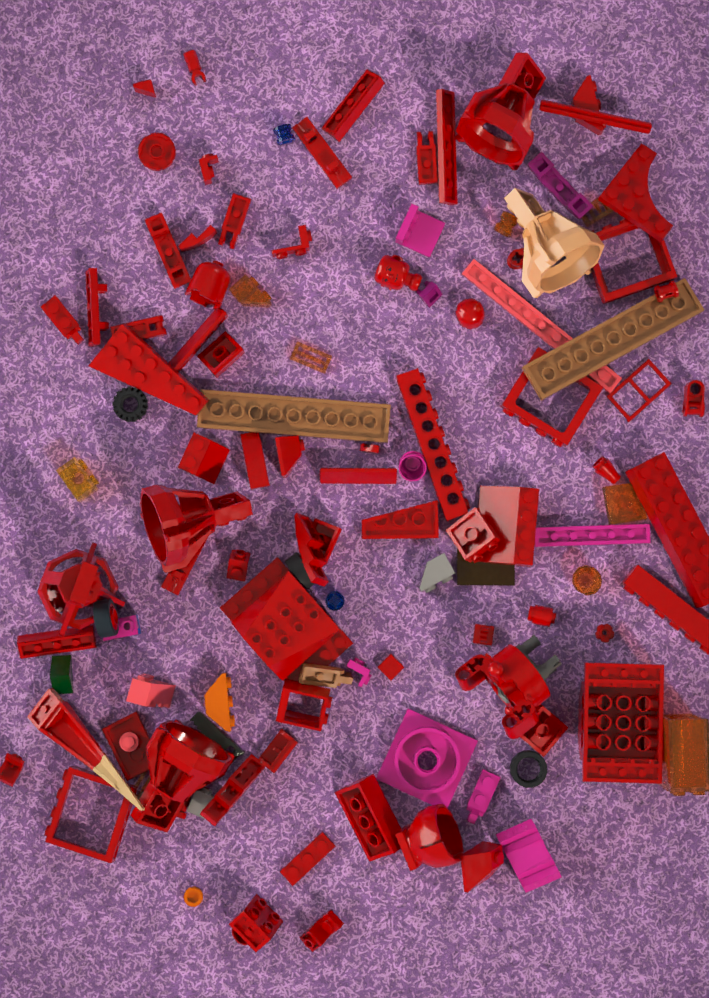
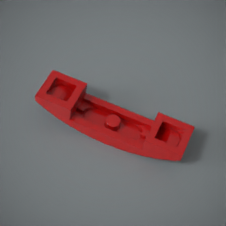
M162 212L145 219V223L174 289L190 283L191 278Z

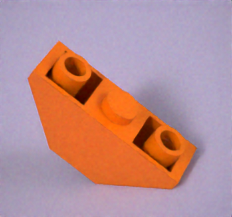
M226 672L219 676L204 694L206 715L225 731L230 732L232 727L235 726V717L230 713V707H233V696H229L228 688H232L231 676L227 677Z

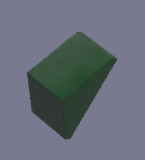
M71 655L52 656L50 680L52 688L58 694L74 693Z

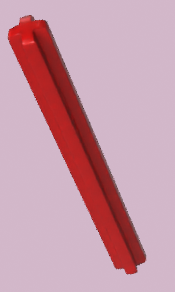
M541 100L539 106L540 111L649 134L652 128V124L649 122L548 100Z

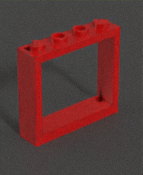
M70 766L68 769H65L62 780H64L63 787H60L57 792L56 799H58L57 806H54L51 811L50 817H52L51 825H48L45 830L44 836H47L45 842L113 863L116 859L133 805L125 797L123 798L106 854L55 837L74 775L112 787L97 773L76 766ZM127 783L136 796L138 786Z

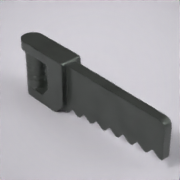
M197 712L190 719V721H194V725L197 726L198 730H201L202 734L220 744L224 750L230 745L235 749L232 752L235 756L232 763L240 754H244L229 737L227 738L201 712Z

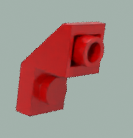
M329 910L299 938L313 952L322 946L328 937L339 930L344 923L332 910Z

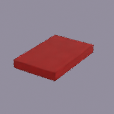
M137 711L102 728L127 781L149 770L146 746L150 737ZM127 732L136 734L139 739L138 747L131 752L124 751L119 744L120 737Z

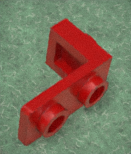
M306 225L298 226L301 245L271 250L272 256L277 257V259H284L288 257V254L295 253L296 256L307 254L306 251H310L309 241H312L311 231L306 230Z

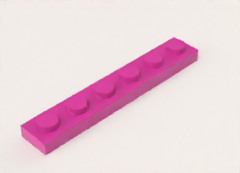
M650 524L538 527L535 533V547L651 543Z

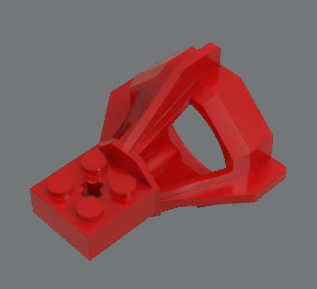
M528 53L515 54L498 86L475 92L462 114L456 129L457 135L455 139L458 142H465L472 151L497 164L508 165L512 170H518L533 143L534 133L530 129L535 104L534 99L546 79ZM487 122L502 129L512 137L511 142L494 136L482 126Z
M157 484L142 488L140 507L142 512L140 516L144 521L145 530L156 558L161 562L162 570L165 573L186 567L208 536L215 532L217 525L225 526L230 521H242L247 519V516L253 515L250 500L238 491L209 499L208 495L203 491L167 488L164 485ZM175 495H178L180 504H178Z
M92 542L88 553L75 549L47 563L37 593L49 619L62 624L59 635L64 636L67 626L81 630L94 623V616L86 619H75L79 608L104 599H112L115 606L123 608L125 605L124 601L115 597L119 586L106 559L94 555L97 546L94 542ZM82 557L81 564L78 563L63 570V572L53 571L58 564L67 559ZM95 562L106 572L110 591L102 587L103 584L99 577L100 572H97L98 566H95ZM47 584L56 585L66 603L62 615L50 603L47 594Z
M177 719L161 723L146 746L151 779L139 799L145 810L141 811L135 806L130 816L138 824L168 833L183 804L189 800V797L194 792L224 776L235 757L234 754L225 751L220 744L196 729L183 725Z

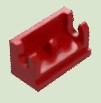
M281 729L258 758L259 762L275 773L297 745L298 740Z

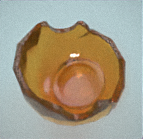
M584 565L575 570L572 583L578 592L589 596L597 593L601 588L602 578L596 568Z

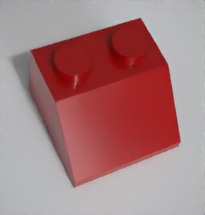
M193 433L178 468L215 484L230 449Z

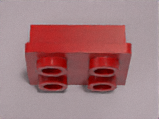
M256 894L245 909L229 925L257 952L272 939L283 923V920L278 913L274 912L267 905L263 898Z

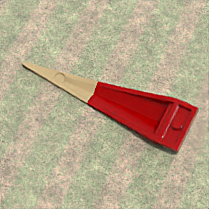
M48 688L27 718L40 732L92 769L139 810H145L69 703L64 701L53 688Z

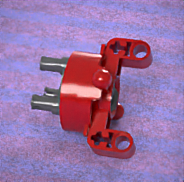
M532 635L521 645L513 646L508 644L493 657L488 653L485 656L481 654L475 655L455 672L458 684L464 691L474 689L484 680L491 685L498 697L506 704V715L502 719V725L510 739L521 737L538 723V715L540 713L536 707L550 697V691L545 679L562 665L556 655H553L542 665H537L528 657L531 651L541 645L535 635Z

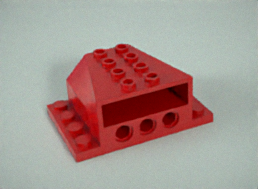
M278 557L220 607L232 621V625L243 639L282 681L289 679L299 682L298 679L303 663L329 666L353 644Z
M584 662V681H581L578 706V745L580 760H582L583 782L662 784L663 664Z

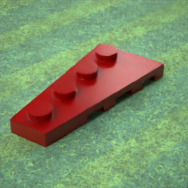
M438 500L362 520V539L439 538Z

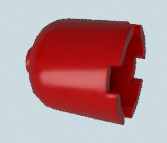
M218 261L203 262L198 265L185 295L190 294V300L206 307L207 304L214 305L213 309H220L230 283V274L223 267L224 265Z

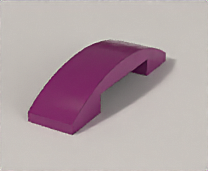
M542 151L527 164L544 187L577 219L580 220L593 208V205L582 193H578L554 168V164Z

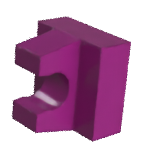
M425 281L424 285L426 287L422 291L418 289L416 293L424 304L430 308L443 294L434 282Z

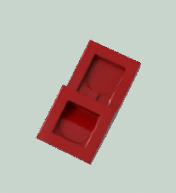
M210 225L198 238L191 233L178 247L182 252L195 249L212 239L217 234V231Z

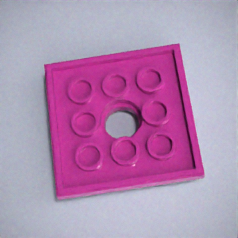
M408 708L376 779L431 805L443 804L448 808L478 740ZM424 751L433 752L437 758L436 765L430 770L422 769L418 765V757Z

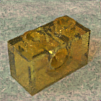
M74 457L56 471L77 501L82 502L99 490L97 486L99 482L93 474H88L86 471L88 466L82 458L78 460V458ZM82 473L84 480L82 483L77 484L75 476Z

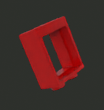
M285 679L276 721L321 731L322 725H327L329 714L325 712L326 708L331 707L333 698L329 696L330 689ZM290 692L323 699L320 716L317 717L287 710Z

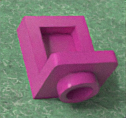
M355 657L354 660L350 659L346 666L363 675L358 683V686L362 687L363 684H368L372 675L369 674L370 669L364 666L365 662Z

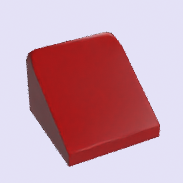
M150 79L133 84L135 92L156 98L154 86Z

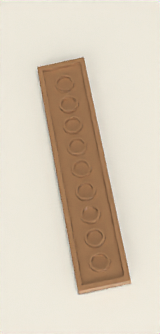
M686 278L676 282L679 291L678 297H670L659 303L654 294L524 365L522 370L540 400L548 398L702 313L704 308Z
M200 389V392L209 399V402L198 414L197 428L388 443L390 404Z

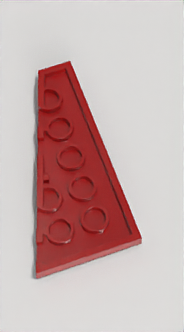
M125 323L121 324L88 365L95 370L194 415L199 414L209 402L206 396Z

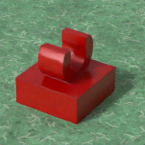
M475 624L472 643L492 646L494 626Z

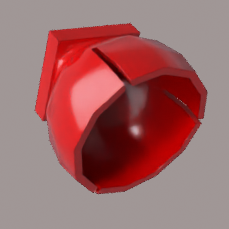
M443 804L428 806L419 811L412 823L405 825L395 834L410 871L417 869L421 864L441 868L453 866L461 862L460 855L464 853L462 836L451 811Z

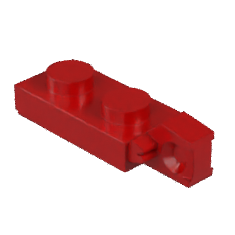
M56 295L41 306L42 310L67 339L72 337L78 345L84 341L78 333L81 330L80 325Z

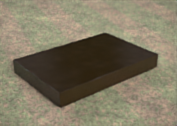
M457 549V585L515 586V565L485 562L470 563L465 561Z

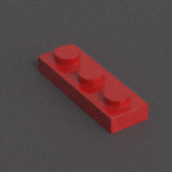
M322 831L283 867L280 873L293 886L336 845Z

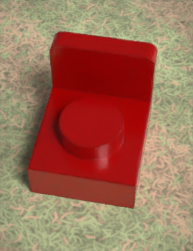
M206 154L199 159L204 183L208 185L212 184L211 178L215 177L212 166L208 167V165L219 163L217 155Z

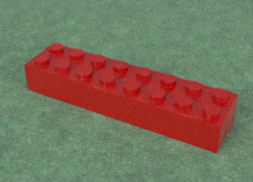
M665 452L629 469L625 474L695 607H704L709 604V536Z

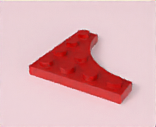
M641 143L602 192L598 200L659 242H662L673 225L656 209L648 189V173L657 153Z

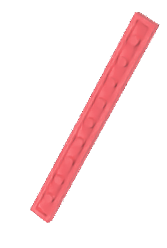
M475 259L462 272L461 275L553 349L573 339ZM607 365L587 375L590 379L603 386V389L609 394L622 380Z

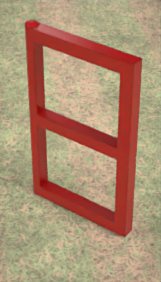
M648 359L606 397L626 418L627 422H630L672 383ZM647 365L666 383L650 399L632 380ZM628 382L646 401L631 416L612 397Z

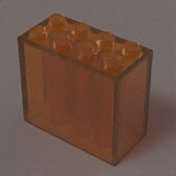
M663 714L662 784L658 785L674 796H684L685 792L693 793V795H705V792L709 791V723L707 718L696 714Z

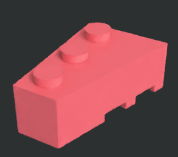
M143 673L132 678L126 701L145 707H155L157 704L158 707L170 708L176 685L154 680L153 675Z

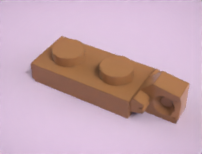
M303 663L298 681L301 684L337 688L341 683L352 685L353 677L351 672H346L340 667Z

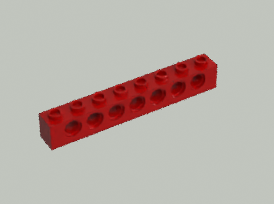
M417 368L397 375L396 380L422 455L426 460V466L445 521L463 516L468 513L470 505L467 498L463 499L461 492L464 491L461 480L457 481L455 473H458L455 463L450 461L449 455H451L449 445L444 444L442 438L445 437L442 426L438 427L436 419H439L436 408L432 409L431 393L429 390H425L423 384L426 383L424 373L419 372ZM411 386H418L420 393L412 395L409 389ZM424 404L427 408L426 412L418 413L416 405ZM428 421L433 425V429L425 431L422 428V424ZM432 439L437 440L439 448L431 449L428 442ZM438 457L445 460V466L442 468L435 465V459ZM447 475L451 478L452 482L449 486L441 483L442 476ZM449 494L457 495L458 501L456 504L448 502L447 497Z

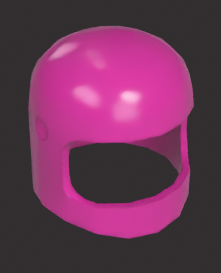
M417 451L404 453L399 461L401 476L408 481H418L425 475L427 466L424 456Z

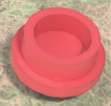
M127 732L120 737L119 744L124 751L131 752L138 747L139 739L136 734Z

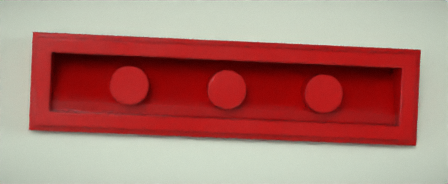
M367 69L321 129L340 142L385 84L382 78Z
M221 308L215 309L169 361V364L180 372L228 317L227 312Z
M396 468L320 469L321 484H396L397 482Z
M89 625L81 630L68 628L64 636L59 635L60 630L19 635L17 637V646L20 658L97 648L94 625Z

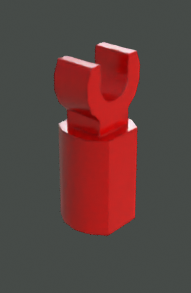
M190 50L185 52L183 56L189 72L192 73V83L197 85V77H202L203 82H206L205 74L200 71L202 67L196 51Z

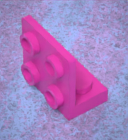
M411 203L395 242L426 257H430L445 223L418 211L419 206Z

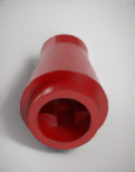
M602 456L594 463L593 468L595 472L612 484H615L621 478L608 458Z

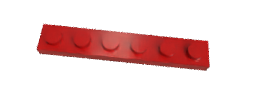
M438 89L436 90L439 203L456 205L458 202L455 94L453 91Z

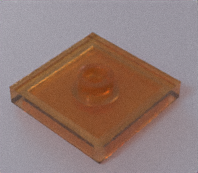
M631 483L602 488L609 525L647 519L646 511Z

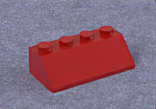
M374 774L363 777L335 792L369 862L393 854L401 849L395 836L401 830V827Z

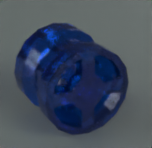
M283 124L273 129V133L277 136V145H284L295 140L294 135L291 133V124Z
M332 591L326 597V605L333 611L340 610L345 603L343 594L338 591Z

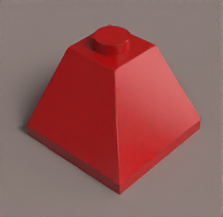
M299 435L275 438L283 478L288 477L302 457V451H305L303 439L299 440Z
M482 841L460 855L464 892L468 893L489 879L504 863L501 844Z

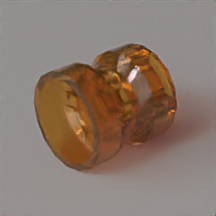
M503 211L500 216L501 220L496 223L494 230L506 237H510L513 233L512 228L518 224V218L509 212Z

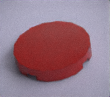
M155 132L141 140L138 146V155L146 168L153 171H161L172 165L176 156V149L170 137L163 133Z

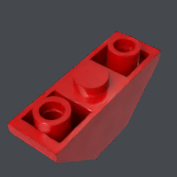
M588 75L572 99L571 106L594 111L601 110L600 99H596L595 92H597L595 80L592 81L591 75ZM574 118L575 122L597 135H602L604 128H606L604 124Z

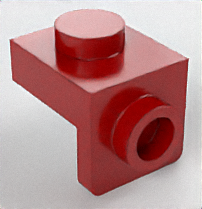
M240 549L231 551L227 579L245 582L251 553Z
M7 753L0 767V781L11 787L14 786L24 768V761L19 755Z

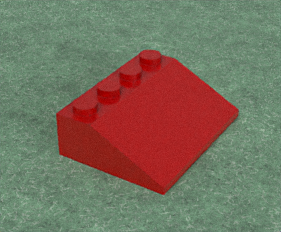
M480 485L478 509L488 524H491L501 540L497 542L498 547L496 549L484 552L482 554L483 558L478 562L523 567L533 566L539 489Z

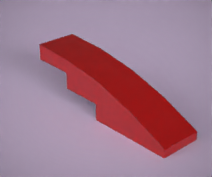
M296 513L294 515L296 537L304 568L312 583L325 587L329 580L322 567L327 562L320 551L324 542L310 517Z
M251 754L229 777L228 781L215 794L214 798L201 811L200 815L216 826L265 769V766Z

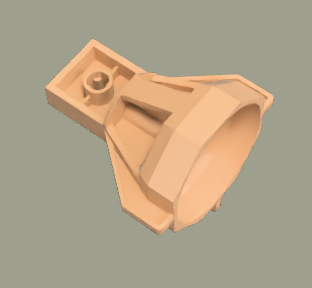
M514 188L504 198L508 203L507 208L517 216L518 224L524 228L522 238H524L522 282L533 298H538L544 292L549 294L575 283L584 274L589 275L592 273L591 268L598 263L605 246L596 233L585 229L558 212L552 210L545 212L531 193ZM564 256L566 257L565 260H563V261L560 262L559 264L553 266V265H554L558 260H560L562 257H564Z

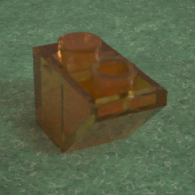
M245 274L229 289L232 296L243 307L270 308L272 306L270 302L272 298L265 290L263 292L257 287L259 283L252 276L249 278Z

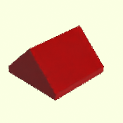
M225 331L197 357L218 378L245 352Z
M315 518L313 524L324 542L320 551L328 563L342 529Z

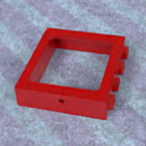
M624 219L619 222V225L613 226L609 224L602 227V231L596 232L601 241L639 227ZM648 234L662 272L661 275L609 292L599 263L591 268L592 276L603 304L677 278L664 240L659 242Z
M538 347L528 363L548 352ZM522 371L502 403V412L510 417L515 415L520 419L519 422L526 427L531 425L540 436L545 437L547 435L552 438L551 442L556 446L562 447L563 445L566 447L597 399L603 386L587 376L576 382L589 390V393L564 432H559L516 405L517 398L528 382L524 371Z

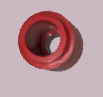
M536 604L535 606L530 605L528 621L550 627V623H555L556 613L553 612V608Z

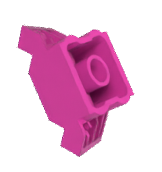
M532 819L496 834L525 893L562 878Z

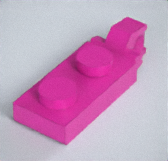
M482 769L467 803L466 810L470 811L467 818L468 822L475 824L478 815L483 817L501 778L500 776Z

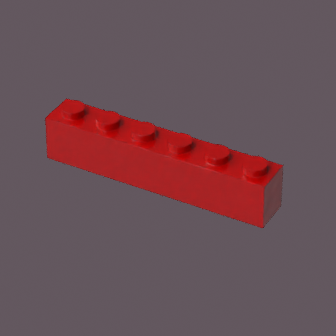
M635 565L622 581V584L625 586L623 589L630 595L635 593L640 597L638 600L646 607L650 605L654 608V613L658 617L668 619L670 621L669 625L676 631L682 630L686 633L684 637L692 643L696 641L701 645L699 649L709 655V620L642 567Z

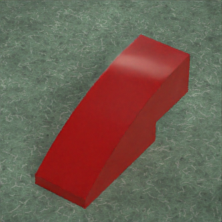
M249 432L240 434L251 490L269 487L270 482L260 433Z

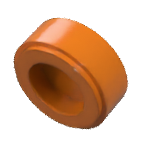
M196 886L189 887L184 893V901L188 906H198L203 900V892Z

